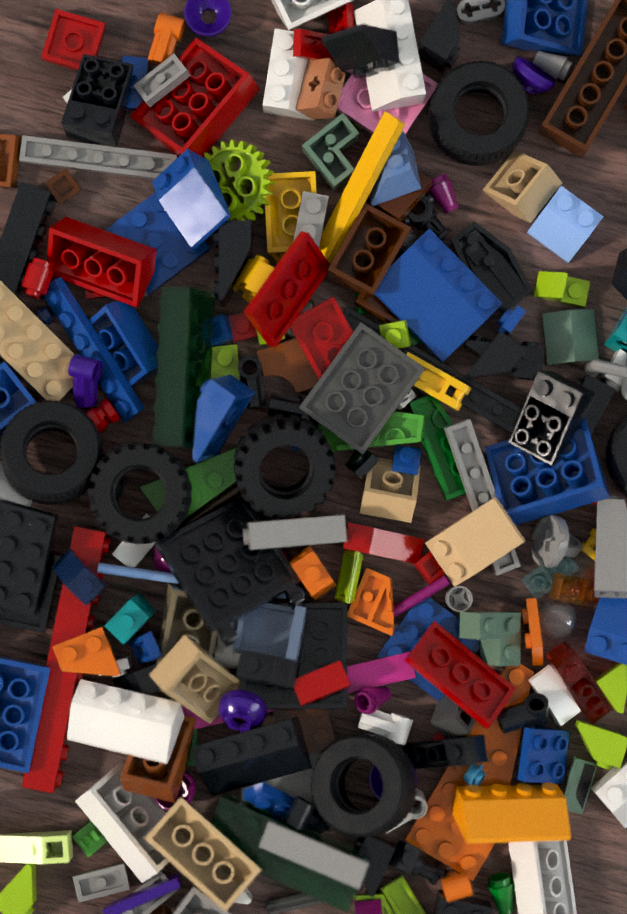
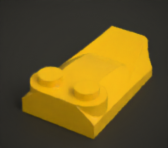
M315 171L273 173L268 177V180L274 181L275 184L268 186V190L274 194L266 195L265 198L270 203L265 205L267 251L277 264L293 243L303 191L317 194Z

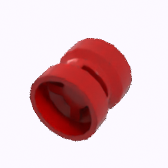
M108 398L102 400L97 408H91L85 412L94 422L99 434L105 431L110 423H116L121 420V417Z

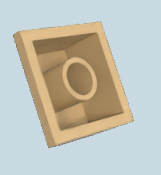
M514 150L484 187L483 191L511 214L531 223L562 182L548 164Z
M376 457L379 462L366 474L360 514L411 523L417 501L421 465H419L417 475L391 471L393 460Z

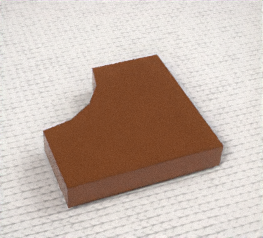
M297 339L278 344L277 347L271 346L256 351L264 377L278 376L285 378L293 385L297 393L312 389L319 381Z

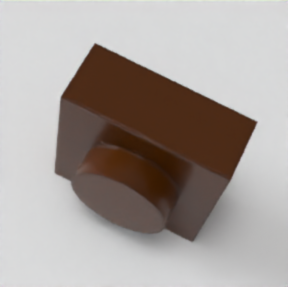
M67 168L45 182V185L59 204H62L82 190Z

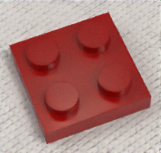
M55 9L41 55L42 61L78 71L83 54L98 56L106 24Z

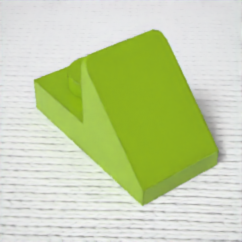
M539 271L533 297L584 308L591 281L568 277V273Z

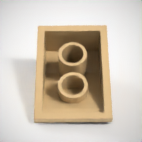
M494 497L437 533L425 544L455 587L526 540L497 497Z
M186 635L179 640L149 674L164 693L209 724L219 715L218 710L221 697L229 691L241 690V680Z

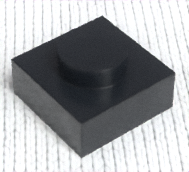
M366 450L364 454L356 451L345 465L362 479L379 460L369 450Z

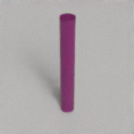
M444 575L394 606V618L450 585L449 578Z

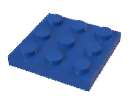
M156 192L105 230L157 249L155 272L146 289L148 296L210 250L205 241L196 249L190 247L159 202Z
M428 597L409 609L396 627L394 636L389 637L376 656L384 658L411 652L434 621L474 654L480 648V640L459 638L460 619ZM414 669L416 678L409 679L438 701L445 696L444 693Z

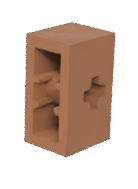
M325 58L309 60L307 62L296 110L313 120L335 118L346 73L341 71L334 60Z

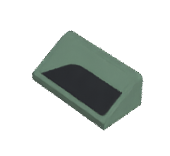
M572 756L562 788V792L566 797L568 811L583 814L598 767L597 763Z

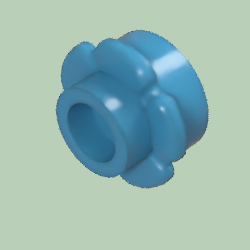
M470 765L463 777V781L468 783V785L480 786L486 776V773L483 771L484 765Z

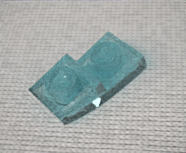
M564 556L560 563L552 568L538 565L521 578V581L532 596L538 600L557 587L560 582L579 570L580 567L573 557Z

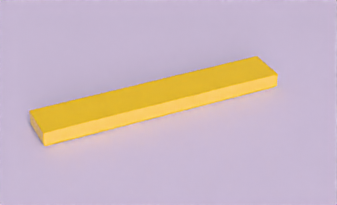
M384 111L321 234L320 250L330 264L357 219L406 125L389 112Z

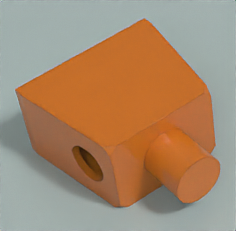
M310 545L288 559L292 568L315 600L337 586Z

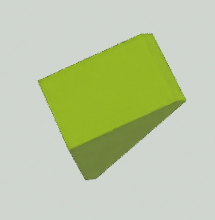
M616 662L592 680L612 709L623 714L627 695V665Z

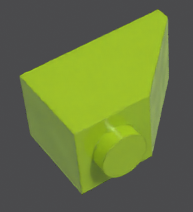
M575 719L574 725L590 757L597 761L596 765L607 770H612L613 766L621 768L627 749V736Z
M27 863L1 891L0 912L2 914H32L35 911L32 905L37 900L36 864Z

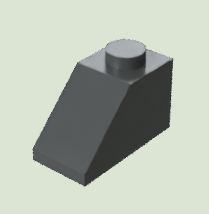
M445 695L438 701L430 723L444 738L469 735L475 719Z

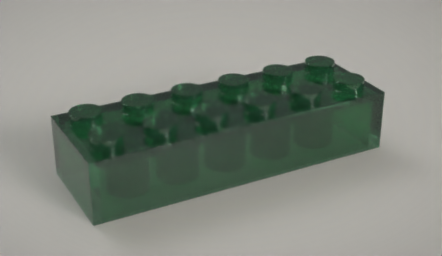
M162 287V295L159 300L161 316L158 324V332L160 334L159 348L157 350L158 373L155 378L157 387L156 401L154 403L155 427L153 428L152 435L154 445L165 448L193 450L197 401L202 394L200 389L208 379H211L215 296L213 293L193 287Z
M225 794L220 797L210 824L262 869L259 873L346 913L350 910L359 889L259 847L268 822L272 821L367 862H370V857L305 829L301 831L286 823L283 818L275 817L272 813L241 801L232 795Z

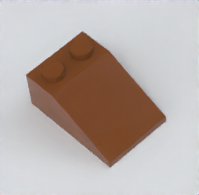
M184 717L168 764L132 755L127 756L120 775L125 791L175 803L184 777L196 718Z

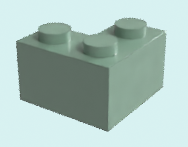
M342 113L302 144V153L334 192L349 181L355 170L342 153L359 140V132Z
M460 611L459 638L480 640V659L487 665L520 666L521 612Z

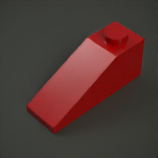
M348 522L346 529L347 542L343 543V548L414 563L421 558L424 539Z

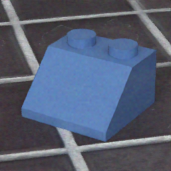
M404 131L401 132L369 194L372 206L422 189L414 150Z

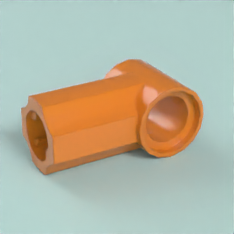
M163 12L159 13L155 23V37L147 59L148 62L158 66L174 54L177 42H180L183 36L185 19Z
M450 870L446 872L445 878L441 879L447 903L473 895L467 872L458 873L455 870Z

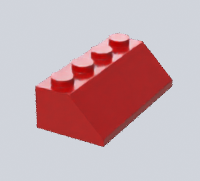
M64 217L49 228L47 262L53 264V277H62L64 281L134 307L140 305L155 272L157 249L69 217Z

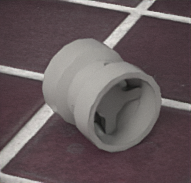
M452 586L446 591L445 602L453 611H466L472 605L473 595L464 586Z

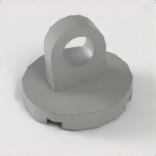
M551 515L541 518L532 533L531 540L535 541L534 547L531 546V554L533 560L540 566L552 568L558 565L564 556L575 558L583 547L576 537L569 534L566 521L559 516Z

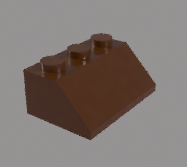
M365 203L327 270V279L349 291L374 296L412 227Z

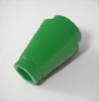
M508 873L491 875L487 886L498 909V914L513 913V879L510 878Z

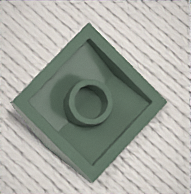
M574 309L542 314L547 365L599 360L594 309Z

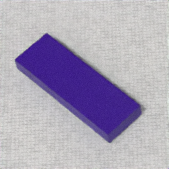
M177 873L106 904L102 911L104 914H122L179 889L182 883L181 877Z

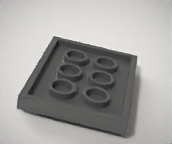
M361 322L299 408L361 454H364L425 368Z

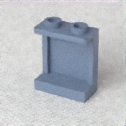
M265 603L238 618V626L235 631L239 637L235 639L236 642L233 644L234 651L241 653V650L264 653L298 662L307 615L306 607L295 606V609L292 610L288 606Z

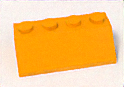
M549 782L536 785L519 783L517 785L493 784L491 786H477L470 784L456 787L453 816L467 844L561 841L571 839L566 797L558 784Z

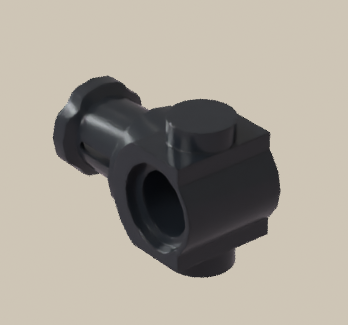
M427 192L417 203L424 208V212L420 215H415L410 211L402 222L408 226H415L418 230L423 229L425 232L430 228L442 241L452 230L449 227L446 228L436 217L438 213L433 208L436 202Z
M398 840L395 852L388 864L413 877L420 875L428 879L432 885H435L440 880L444 871V864L438 861L436 863L426 858L423 850L402 840Z

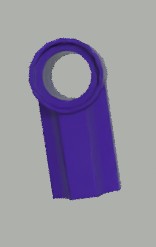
M78 354L73 355L68 367V374L70 377H73V401L76 402V406L81 408L93 407L97 403V383L102 373V361Z

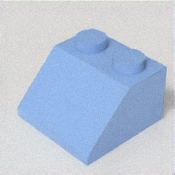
M561 186L527 231V234L569 263L604 216Z

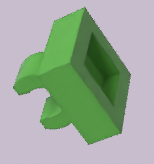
M92 821L88 822L72 836L88 857L108 842Z

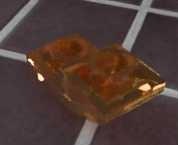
M555 572L549 598L594 608L597 607L599 598H596L594 594L595 580Z

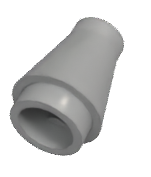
M540 50L533 61V65L539 67L557 82L559 80L564 82L567 80L574 62L569 61V57L550 54Z

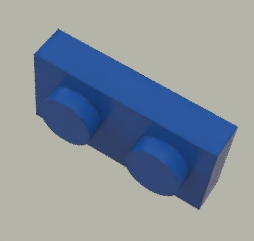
M518 305L513 311L508 308L497 322L500 328L496 333L501 331L508 336L526 311Z
M262 782L244 789L243 799L254 804L257 808L272 813L275 817L284 818L294 797Z

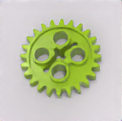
M231 140L230 144L222 141L221 149L217 146H212L213 154L204 153L205 158L210 162L215 177L218 173L220 174L218 185L225 202H227V198L231 195L232 203L228 207L231 215L228 219L229 221H247V218L255 221L254 212L263 214L261 205L270 204L265 199L266 195L274 194L268 190V186L275 184L274 181L268 180V177L274 171L266 169L271 162L265 159L262 160L265 153L261 151L256 152V146L251 144L248 146V143L244 141L238 143V141ZM240 159V160H241V167H240V169L237 171V170H236V163H237V161ZM252 182L253 189L248 193L247 186Z

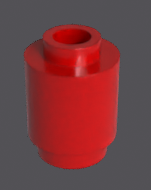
M33 258L32 263L28 264L21 288L25 289V295L39 299L40 295L46 296L54 273L52 271V263L39 258Z

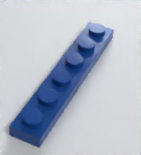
M62 277L53 280L49 285L46 296L43 297L80 355L102 361L103 368L98 383L123 422L126 423L132 420L145 407Z

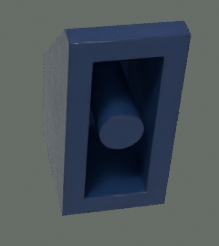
M71 548L51 567L65 586L85 606L89 605L108 586Z

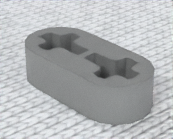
M462 0L456 10L457 20L461 24L472 25L497 19L504 11L505 1ZM490 1H493L495 5L499 4L496 12H493L491 8H483L489 6ZM466 6H468L469 10L478 9V11L472 12L470 18L466 14H462Z

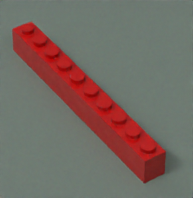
M74 526L70 548L103 580L105 574L97 573L98 564L103 562L104 553H109L111 538H107L108 533L104 531ZM64 583L62 584L46 667L51 669L29 773L24 772L23 788L54 793L57 787L62 786L64 771H60L62 760L67 761L70 745H66L71 702L78 683L81 679H84L85 673L62 672L52 646L94 629L96 616L92 615L94 605L98 606L101 593L89 605L85 606Z

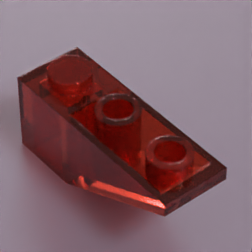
M566 641L544 656L591 724H594L613 710L579 655Z

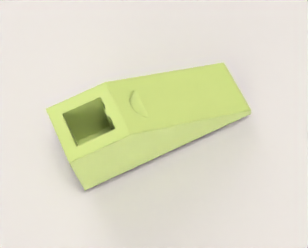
M72 830L0 834V862L52 864L69 863L73 858Z

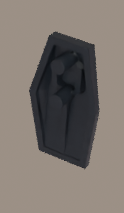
M475 221L450 240L458 258L503 303L498 308L502 314L533 291L511 249Z

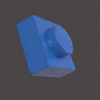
M221 314L202 322L207 347H216L234 340L229 315Z
M396 444L391 471L417 475L421 449Z

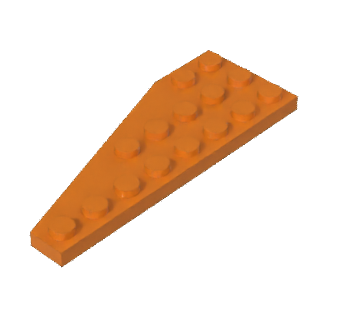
M522 664L520 666L504 667L500 675L516 689L503 708L525 702L531 688L528 680L533 677L534 671ZM497 718L488 729L475 720L471 733L465 736L484 735L488 762L477 763L479 766L481 764L484 765L483 771L486 773L480 786L511 784L522 728L504 734L499 727ZM470 765L451 766L445 768L426 801L427 811L425 815L414 821L405 837V841L423 850L459 873L467 872L468 878L474 881L495 843H466L453 816L456 787L468 785V783L463 781V777Z

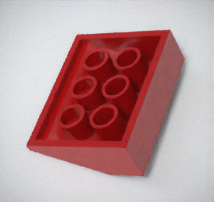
M195 38L178 58L191 76L151 107L143 100L130 115L136 123L178 157L186 149L204 157V153H207L260 90L249 73L198 38Z

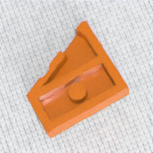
M366 568L356 591L355 600L351 603L347 612V617L394 636L392 578Z
M537 598L526 599V608L521 609L523 625L528 624L529 633H524L526 649H531L533 667L543 666V645Z
M103 626L52 646L62 672L109 676L122 674Z

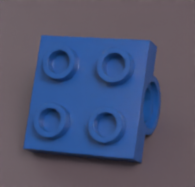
M524 727L518 780L537 783H563L570 731L548 727Z

